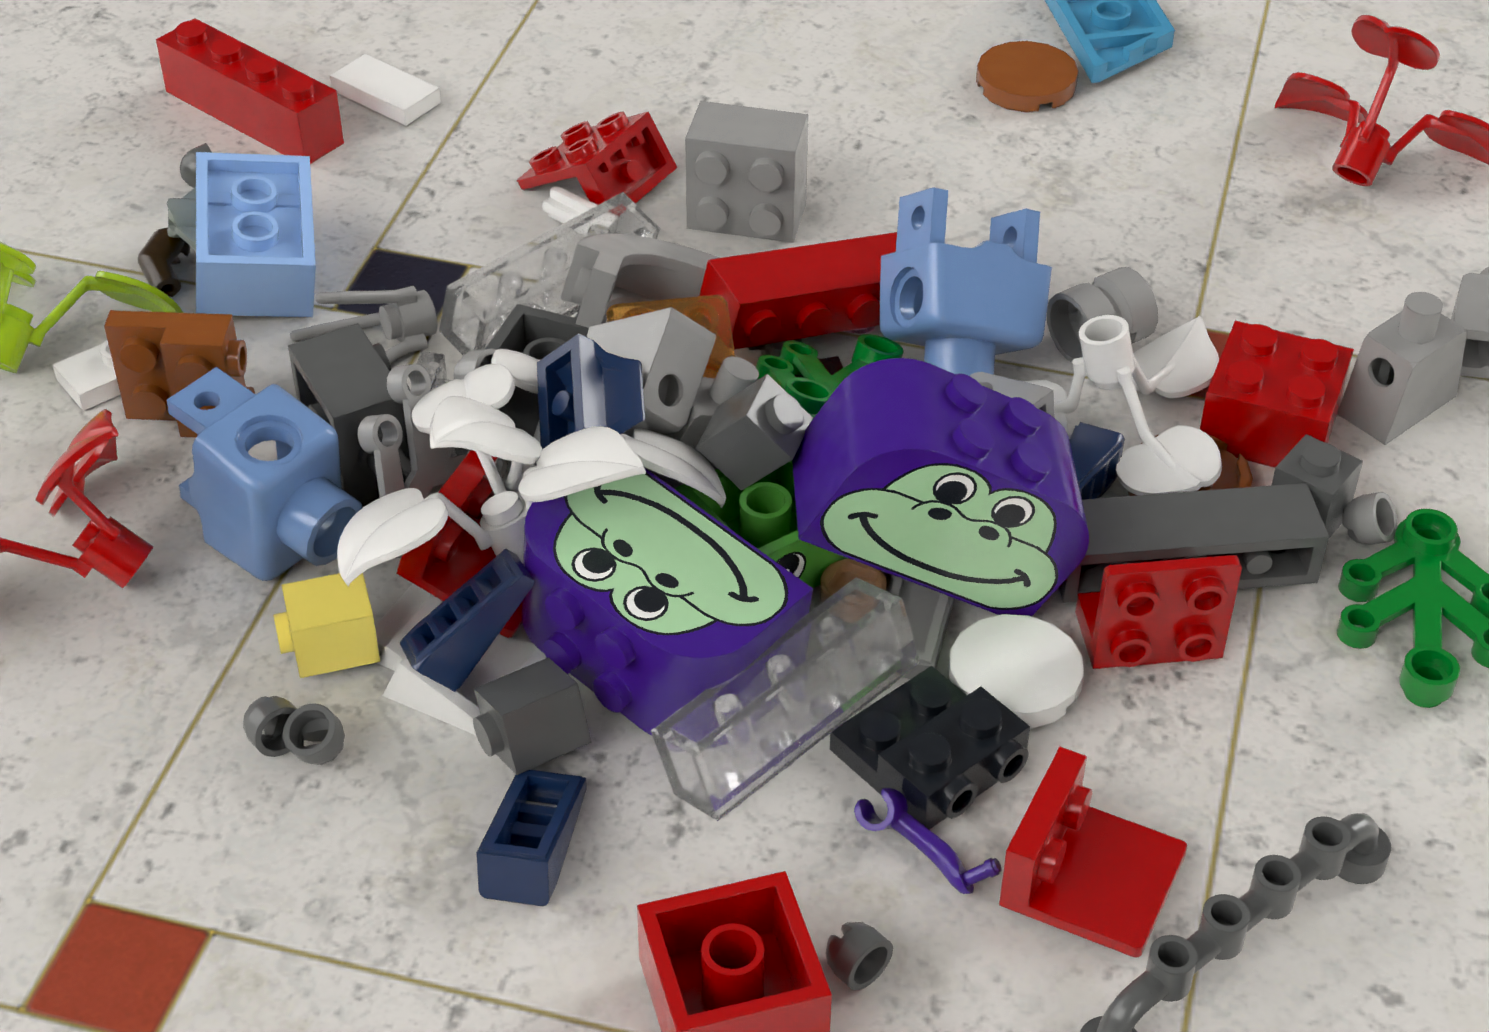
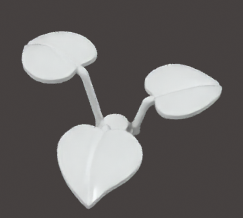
M1115 315L1094 317L1086 321L1079 329L1083 357L1072 360L1074 375L1068 397L1063 387L1047 380L1025 381L1053 390L1054 416L1065 428L1066 432L1068 424L1064 414L1072 413L1077 409L1085 376L1103 390L1123 388L1138 434L1144 443L1132 446L1122 453L1120 462L1116 466V472L1122 486L1135 495L1198 491L1201 487L1212 485L1221 474L1222 462L1217 444L1207 433L1191 426L1177 425L1155 437L1148 427L1136 392L1137 390L1141 391L1143 395H1150L1156 391L1159 395L1167 398H1178L1196 393L1210 385L1219 362V357L1209 338L1205 323L1200 316L1160 336L1134 353L1128 323L1125 319Z
M495 350L491 364L504 365L510 370L515 380V386L538 394L537 362L540 360L513 350ZM450 396L442 400L431 420V449L447 447L464 448L511 461L510 472L504 482L506 491L516 492L519 498H522L518 488L523 479V473L529 468L537 467L536 461L539 459L542 450L539 422L534 437H532L524 430L516 428L513 420L500 410L462 396ZM636 428L631 437L621 434L630 448L640 458L645 468L682 482L709 496L721 508L723 507L726 495L721 481L713 466L697 450L679 440L647 429Z
M487 364L469 372L464 379H455L444 383L423 396L412 410L413 423L420 432L430 434V424L437 406L442 400L450 396L470 398L499 409L511 399L515 390V380L510 370L504 365ZM601 426L583 429L562 437L541 450L540 457L536 461L537 467L529 468L523 473V479L518 488L522 498H519L516 492L506 491L492 456L476 451L494 492V496L489 498L481 507L483 515L480 520L481 526L442 493H433L424 498L421 491L417 488H406L387 494L363 507L350 519L344 528L337 550L340 575L345 584L349 586L354 579L367 569L401 556L433 538L444 527L448 516L475 538L480 550L488 549L491 546L497 556L504 549H508L517 554L523 563L525 518L533 502L553 500L620 479L646 474L643 463L617 431Z

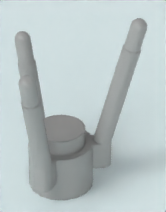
M414 286L397 290L320 292L315 296V300L319 304H388L380 306L378 313L293 330L290 333V339L292 341L306 340L357 323L362 329L381 325L388 340L397 338L401 342L385 351L389 363H392L408 353L428 348L426 336L436 334L438 323L431 297L425 290L416 292Z

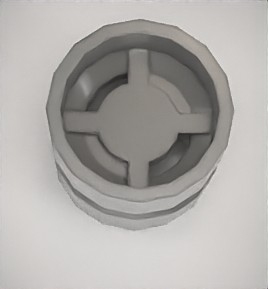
M1119 267L1095 277L1092 284L1082 283L1055 294L1049 300L1047 306L1049 332L1057 349L1067 360L1072 362L1075 358L1083 357L1079 329L1086 321L1097 316L1115 315L1125 319L1129 327L1131 344L1145 339L1155 332L1158 323L1156 300L1147 281L1137 271L1129 267Z

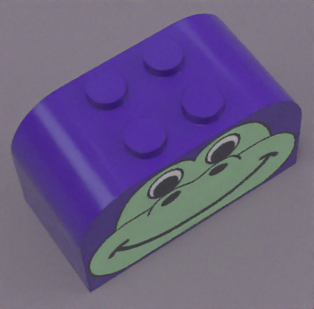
M909 358L885 359L867 364L848 375L805 429L803 440L792 460L799 540L997 615H1028L1032 617L1078 567L1088 550L1089 531L1070 440L1061 423L1023 398L1008 397L982 386L978 381L966 374H954L924 361Z
M646 468V474L620 479L553 500L533 502L527 511L524 525L523 565L534 580L533 587L522 601L524 629L531 642L545 654L546 658L549 657L564 672L570 673L593 691L600 703L608 710L615 713L620 712L640 729L658 739L677 744H702L715 741L730 734L798 676L813 588Z

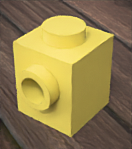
M340 573L281 585L286 612L273 614L281 654L295 652L300 678L380 662L374 618L363 573L354 579L349 586L345 584Z

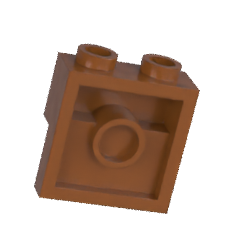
M110 310L104 328L126 419L177 421L180 437L196 438L198 434L169 414L167 399L215 367L246 387L244 374L247 367V348L244 340H237L232 314ZM246 387L255 394L253 387ZM203 406L199 409L209 410L215 408V406Z

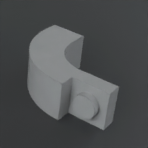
M628 234L591 235L580 240L576 246L560 299L581 306L576 324L587 328L602 324L605 314L615 308H637L657 311L672 307L701 325L704 316L698 309L697 303L707 262L709 259L720 257L676 243Z

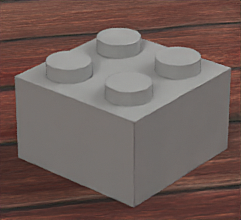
M700 101L685 137L687 229L794 243L806 206L808 114Z

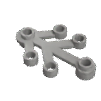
M497 349L474 350L466 353L455 366L454 380H462L469 372L481 366L491 364V359ZM419 364L400 365L394 367L389 372L387 390L395 402L403 404L411 464V472L405 483L403 482L398 451L402 442L403 431L396 417L390 414L365 417L358 427V441L365 452L374 454L379 498L406 488H417L421 491L423 497L426 498L433 486L446 483L467 454L450 457L455 447L431 449L430 434L420 432L412 420L414 406L431 390L430 376L427 370ZM408 377H409V379H410V381H411V390H410V391L408 390V387H407V378H408ZM379 426L383 433L382 442H380L378 437ZM498 458L496 468L501 479L507 470V460Z

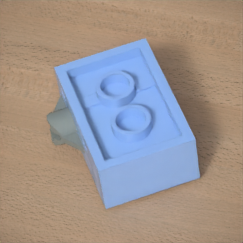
M196 152V187L183 198H169L167 201L168 236L182 238L196 251V313L232 314V316L313 317L316 261L310 156Z

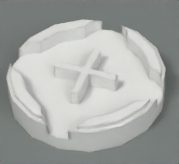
M1001 614L978 620L960 632L950 649L949 680L967 695L980 686L983 687L1027 723L1030 729L1051 724L1066 714L1067 707L1074 700L1076 703L1082 691L1084 678L1083 656L1073 639L1054 624L1028 615Z

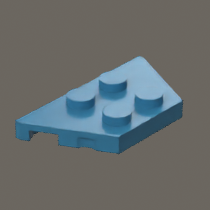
M1045 0L1091 83L1101 82L1172 48L1175 29L1156 0Z

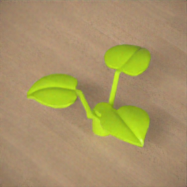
M0 241L1 370L17 373L28 344L40 347L45 334L87 291H100L112 299L152 312L184 313L172 298L154 286L127 276L97 271L95 277L85 276L36 328H33L30 325L33 315L19 307L7 304L12 282L34 287L36 280L29 274L34 273L36 265L25 254Z

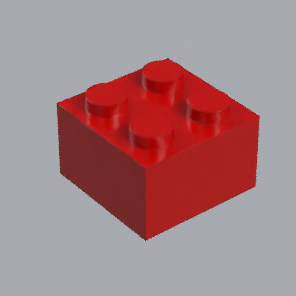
M1235 320L1206 392L1200 430L1227 443V451L1236 458H1238L1240 453L1247 461L1274 468L1306 434L1328 443L1341 405L1354 349L1336 345L1324 339H1311L1273 330L1265 325L1249 324Z
M786 871L637 905L639 960L661 1032H830L832 994Z

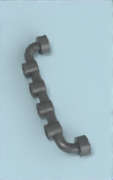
M1365 813L1350 814L1341 820L1326 816L1311 819L1305 826L1298 853L1290 859L1281 855H1267L1258 860L1254 868L1249 891L1240 898L1228 894L1210 897L1203 906L1198 930L1189 938L1185 939L1177 935H1164L1157 938L1150 947L1146 971L1119 993L1103 1016L1089 1020L1084 1024L1080 1032H1137L1134 1028L1135 1025L1159 1001L1173 1002L1186 997L1191 989L1194 974L1213 959L1228 960L1236 957L1243 948L1246 933L1264 918L1281 919L1289 915L1293 909L1297 892L1312 880H1329L1339 876L1355 884H1368L1377 881L1384 874L1391 853V842L1387 834Z

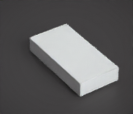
M363 54L330 75L331 88L337 90L338 94L405 126L441 103L439 87L367 54Z

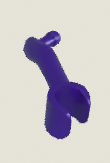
M883 788L881 790L882 798L888 808L884 821L877 816L872 803L868 799H860L855 805V817L862 827L875 832L890 828L899 832L923 852L937 866L949 883L962 894L973 893V884L988 877L993 878L1002 871L1001 865L996 858H989L983 864L967 871L957 853L945 841L907 813L908 805L906 798L896 789Z

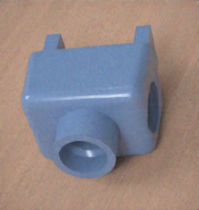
M932 187L900 197L896 252L881 256L880 331L883 336L889 340L925 346L924 362L954 374L960 373L968 376L977 372L994 374L995 355L1032 349L1038 346L1044 336L1052 267L1037 263L1040 211L1026 208L992 217L989 241H983L973 248L945 244L948 190Z
M217 367L167 399L169 414L198 434L192 445L194 473L187 480L179 484L180 497L194 507L200 516L205 543L262 581H270L277 578L302 558L315 566L326 565L337 559L338 544L343 530L350 519L362 509V504L342 490L339 440L337 432L332 425L279 385L272 384L259 393L254 394ZM203 406H215V408L209 410L199 409ZM276 441L277 460L262 461L251 457L248 453L254 445L260 442Z

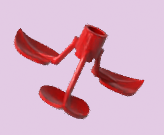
M1371 15L1357 17L1351 29L1354 41L1362 50L1376 56L1388 58V65L1369 113L1359 102L1350 100L1349 93L1343 87L1318 76L1300 72L1293 73L1287 78L1282 92L1275 103V108L1310 110L1347 121L1346 133L1340 144L1341 150L1332 166V170L1342 179L1356 185L1371 186L1382 163L1392 165L1397 154L1423 130L1434 142L1489 165V124L1481 119L1457 111L1444 110L1439 118L1431 114L1424 115L1392 146L1388 141L1390 132L1377 124L1376 121L1399 62L1415 69L1429 70L1437 65L1440 53L1436 45L1423 35L1404 27L1389 26L1386 21Z
M103 409L78 432L67 451L61 455L50 469L35 500L43 506L51 492L58 486L59 489L48 514L55 517L62 504L69 497L91 519L72 544L73 547L82 552L81 556L75 558L1 537L0 553L8 552L69 568L84 578L93 568L122 589L134 576L154 546L111 516L107 518L84 495L85 478L99 467L118 459L116 437L119 436V433L112 423V413Z

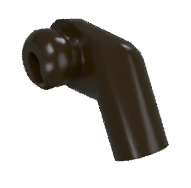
M167 227L158 229L153 233L138 254L137 260L149 285L156 287L169 297H173L180 291L181 282L171 264L181 263L179 257H177L180 253L188 257L190 245L182 238L169 237Z

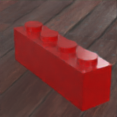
M196 18L180 23L174 30L156 39L167 93L283 155L310 156V164L344 144L337 90Z
M897 232L709 259L697 307L728 351L879 326L881 256L896 252Z

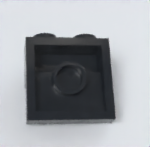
M930 666L830 731L829 750L880 795L883 788H893L900 791L907 801V813L930 830L947 817L953 819L960 816L981 793L997 782L1006 783L1012 780L1022 770L1029 755L1027 747L1030 726L983 687L980 686L967 695L933 666Z

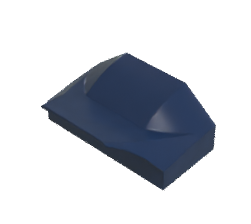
M578 333L537 362L540 445L542 449L562 437L591 427H608L621 435L646 419L642 364L639 360L623 358L608 353L594 340Z

